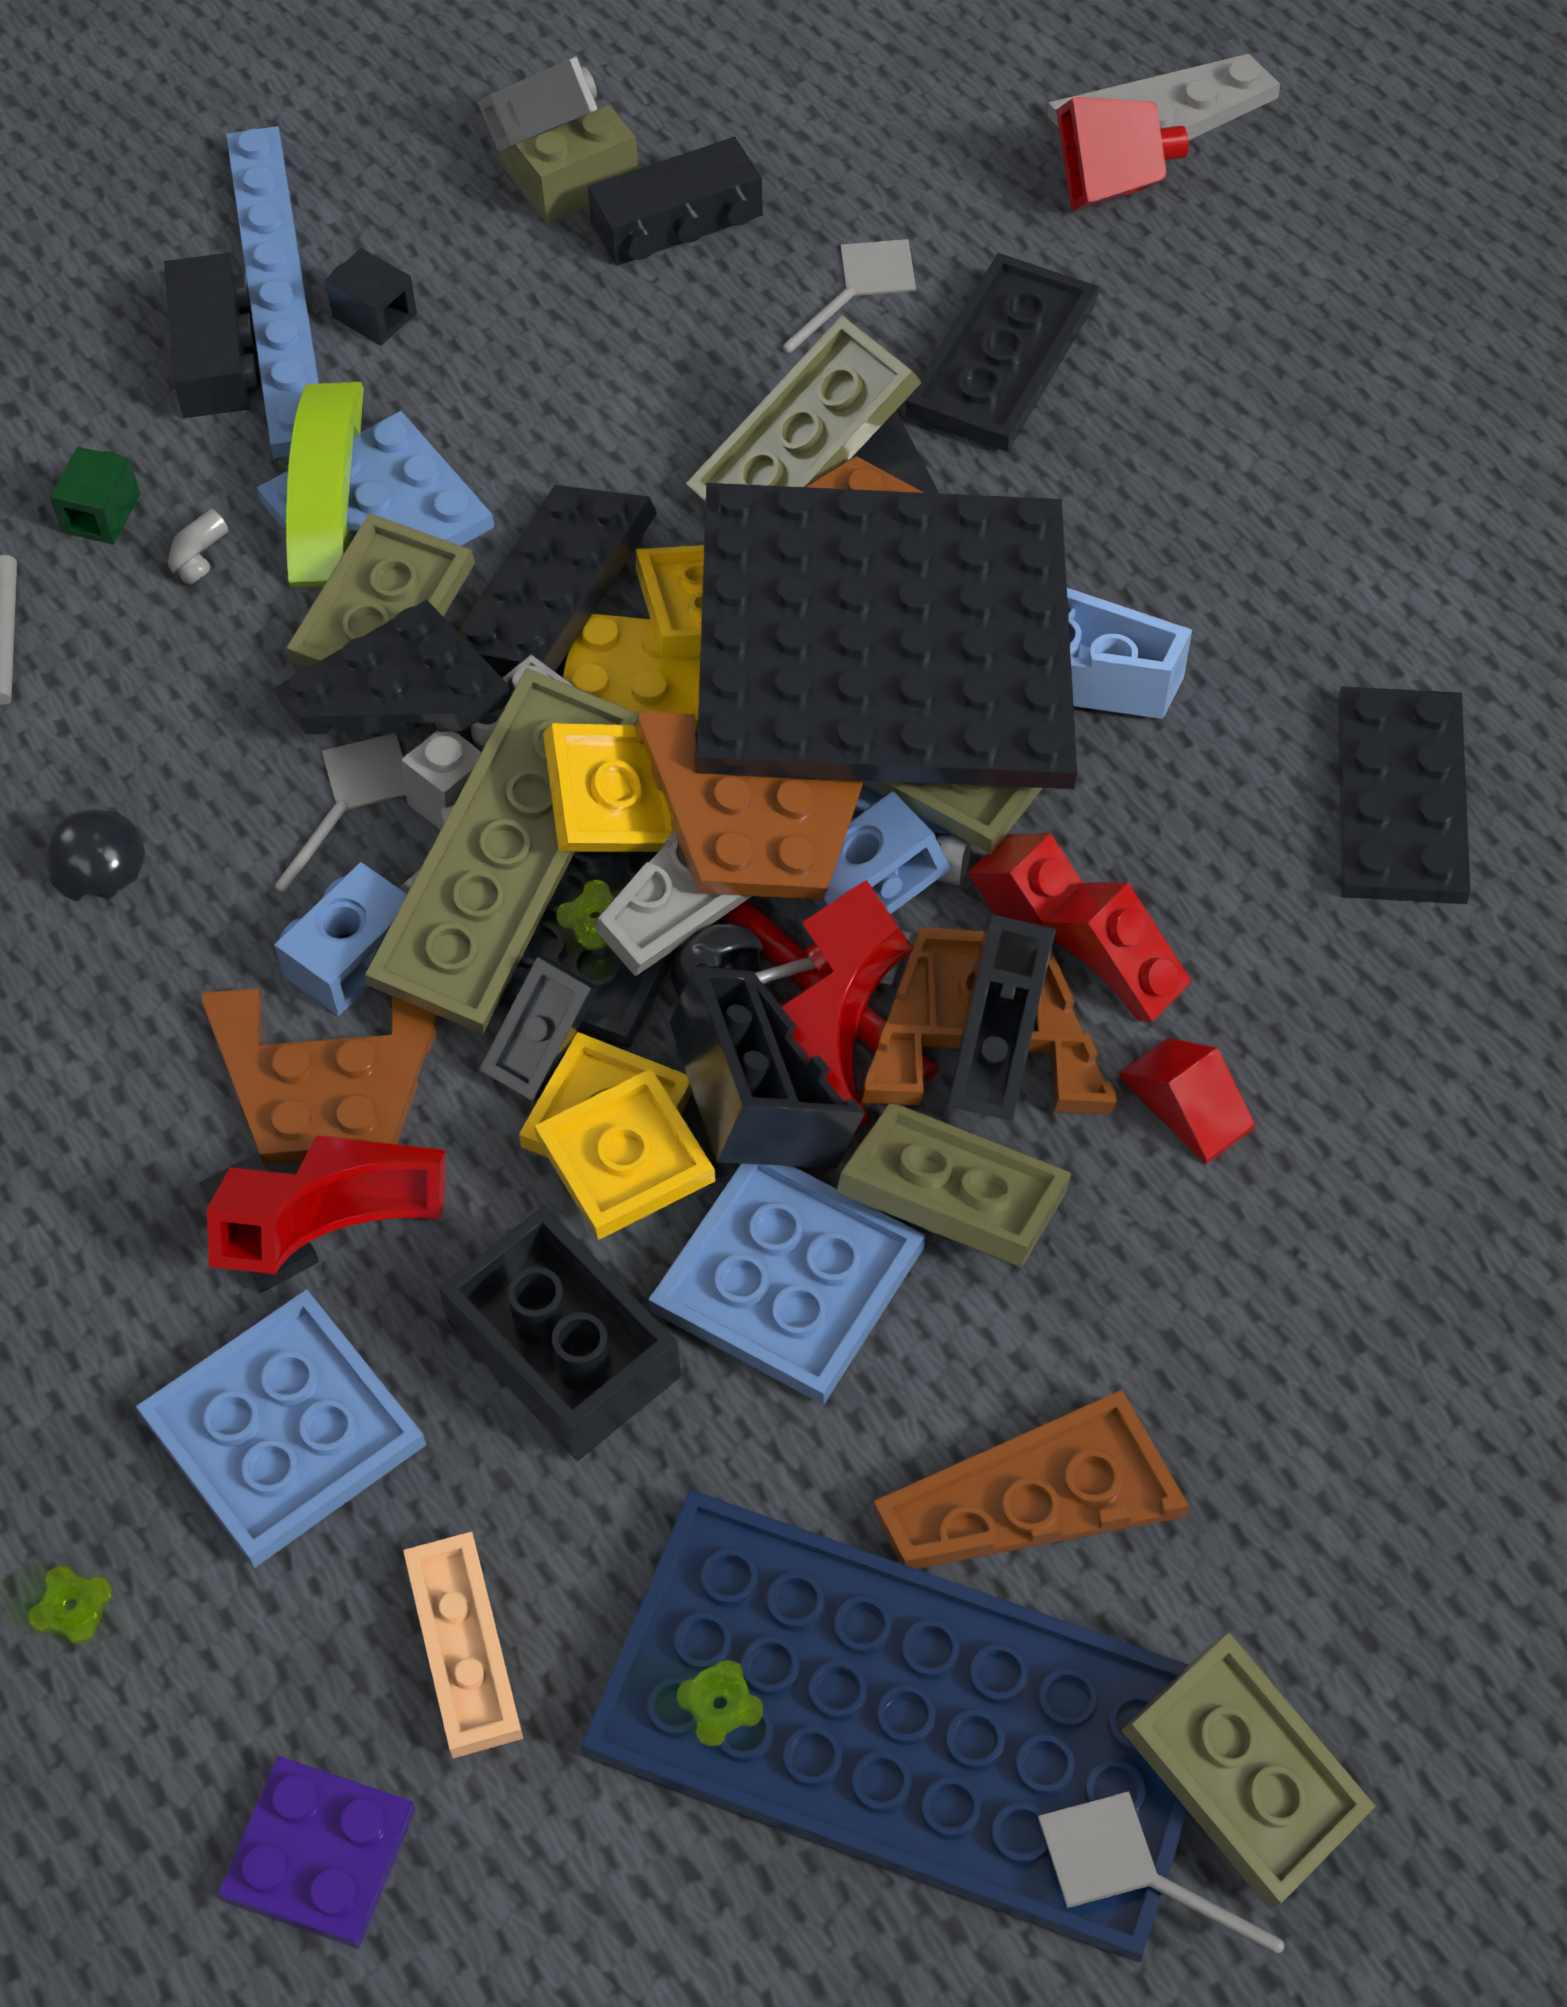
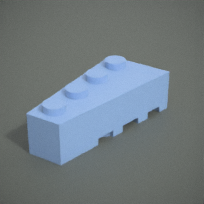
M1067 588L1074 706L1163 719L1184 678L1192 629Z

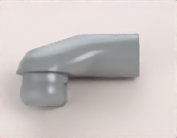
M208 510L178 532L172 541L168 566L172 573L175 571L179 573L185 584L192 585L210 571V564L200 553L228 533L225 521L215 510Z

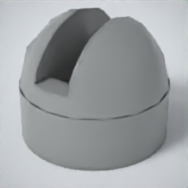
M940 835L936 839L951 870L937 879V881L944 884L963 886L970 861L971 843L956 835Z

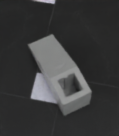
M577 56L477 101L498 151L598 109L594 101L597 97L595 82L588 69L580 66Z
M532 655L503 677L511 695L526 668L574 687ZM506 705L463 731L439 732L437 730L401 759L407 804L440 830L444 825L441 808L453 806L456 803Z

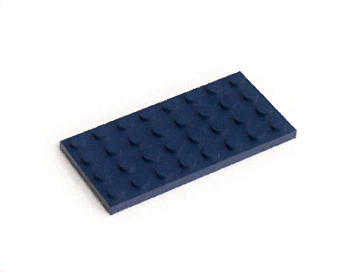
M689 1490L582 1742L581 1749L583 1756L1140 1963L1162 1893L1147 1886L1067 1908L1038 1816L1129 1791L1157 1874L1165 1878L1168 1877L1188 1811L1123 1734L1121 1729L1187 1668L1189 1664Z

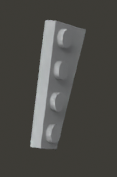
M1245 54L1048 102L1047 117L1058 127L1056 110L1075 97L1151 101L1157 106L1160 128L1183 125L1187 131L1188 140L1277 99L1280 83L1250 54Z
M673 831L655 857L649 863L646 862L600 915L595 930L634 976H637L685 943L696 932L705 929L752 896L698 893Z

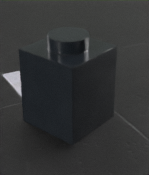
M360 248L346 262L338 265L331 275L325 279L332 317L381 346L417 314L411 276L363 248Z

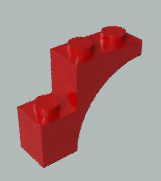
M1051 833L1007 834L992 854L987 853L967 873L994 915L1056 929L1054 941L1073 953L1099 975L1118 995L1134 1018L1139 1021L1153 1022L1192 982L1129 882L1083 883Z
M867 880L802 922L814 940V943L805 948V950L824 978L781 1006L797 1026L793 1037L808 1057L811 1058L819 1055L830 1068L826 1080L844 1102L845 1100L854 1099L865 1114L857 1130L871 1121L863 1103H861L854 1071V1045L861 1016L869 998L881 980L901 959L914 950Z
M316 1135L296 1175L230 1167L207 1207L209 1267L276 1274L286 1259L300 1247L337 1229L384 1219L426 1218L440 1220L445 1207L446 1150Z

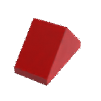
M1166 1038L1123 1069L1119 1074V1077L1205 1164H1208L1254 1130L1255 1123L1217 1047Z

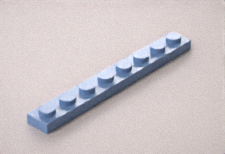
M279 126L226 134L270 445L274 458L290 456L294 421L302 392L306 384H319Z

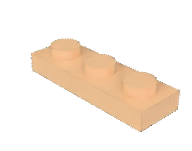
M472 1531L403 1550L452 1758L523 1739Z

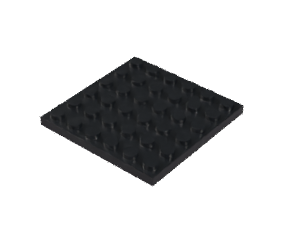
M706 483L696 773L1074 789L1077 778V756L1062 499Z

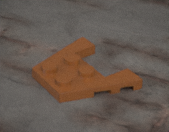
M639 711L636 721V733L640 744H645L652 762L651 773L658 790L663 791L673 817L671 825L697 892L824 900L864 780H821L696 773L695 715Z
M920 927L913 946L914 950L910 954L888 1020L868 1071L861 1093V1103L920 1105L924 1093L922 1047L959 1049L971 985L984 931ZM1051 949L1028 1052L1048 1053L1050 1055L1054 1112L1112 1114L1116 1105V1093L1111 1082L1104 1081L1096 1063L1097 1050L1090 1035L1083 1034L1072 1009L1075 1001Z
M259 988L202 993V1003L260 1157L265 1165L303 1162L316 1135L391 1144L398 1143L418 1087L417 1079L427 1052L431 1051L437 1034L436 1026L440 1016L392 996L391 1035L262 1045V997Z

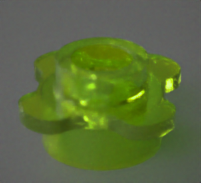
M591 881L585 885L582 895L572 903H563L557 910V919L560 926L571 928L575 938L585 949L598 950L608 945L595 930L598 918L591 919L589 915L594 911L602 914L615 898L610 895L609 886L603 881Z
M68 1566L55 1567L45 1577L47 1589L41 1602L30 1609L29 1622L37 1632L45 1633L52 1630L58 1636L69 1639L72 1643H85L96 1633V1627L103 1615V1605L112 1598V1588L109 1582L101 1576L87 1579L74 1575L72 1569ZM75 1599L77 1601L76 1607L72 1610H66L64 1608L66 1601Z
M724 1660L717 1663L714 1667L705 1669L694 1680L684 1681L677 1691L679 1706L684 1710L690 1711L698 1725L696 1729L697 1738L707 1746L722 1744L727 1733L742 1725L748 1727L755 1726L763 1715L761 1700L749 1694L747 1684L743 1678V1669L734 1661ZM718 1697H723L727 1701V1705L722 1709H717L713 1705V1701Z

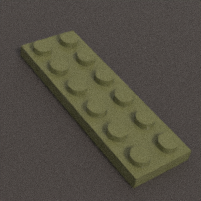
M529 668L525 669L365 974L367 986L484 1034L574 854V851H559L543 732L552 723L636 725L638 713Z

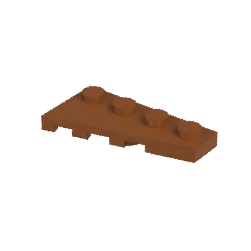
M1123 1390L874 1501V1514L899 1562L915 1569L1187 1517L1189 1510L1187 1501Z

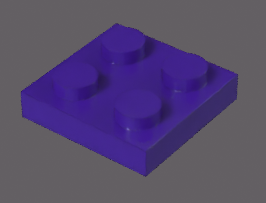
M277 1756L218 1895L222 1902L359 1949L416 1810L414 1803L405 1798Z

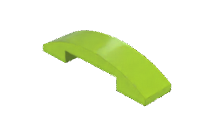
M362 382L306 384L302 392L292 432L287 479L286 546L288 581L291 587H324L352 542V534L346 523L353 437L360 436L364 392Z

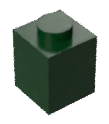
M77 446L52 491L50 500L61 533L114 545L141 494L130 458L122 457L110 451L100 452Z

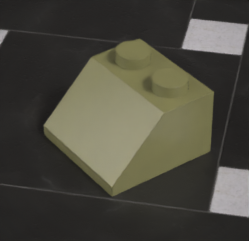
M610 105L496 153L497 160L546 223L588 206L587 186L638 169L636 137Z

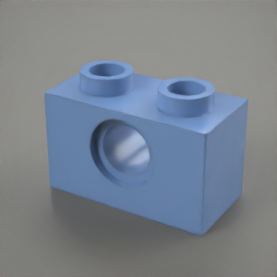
M892 791L850 822L824 900L813 899V901L820 909H823L867 880L890 914H892L950 871L951 868L934 833Z
M360 862L345 877H340L333 881L326 889L323 898L303 918L293 920L283 930L279 940L274 944L283 976L339 1016L369 987L366 985L365 974L407 894ZM346 934H353L350 937L338 939V937Z

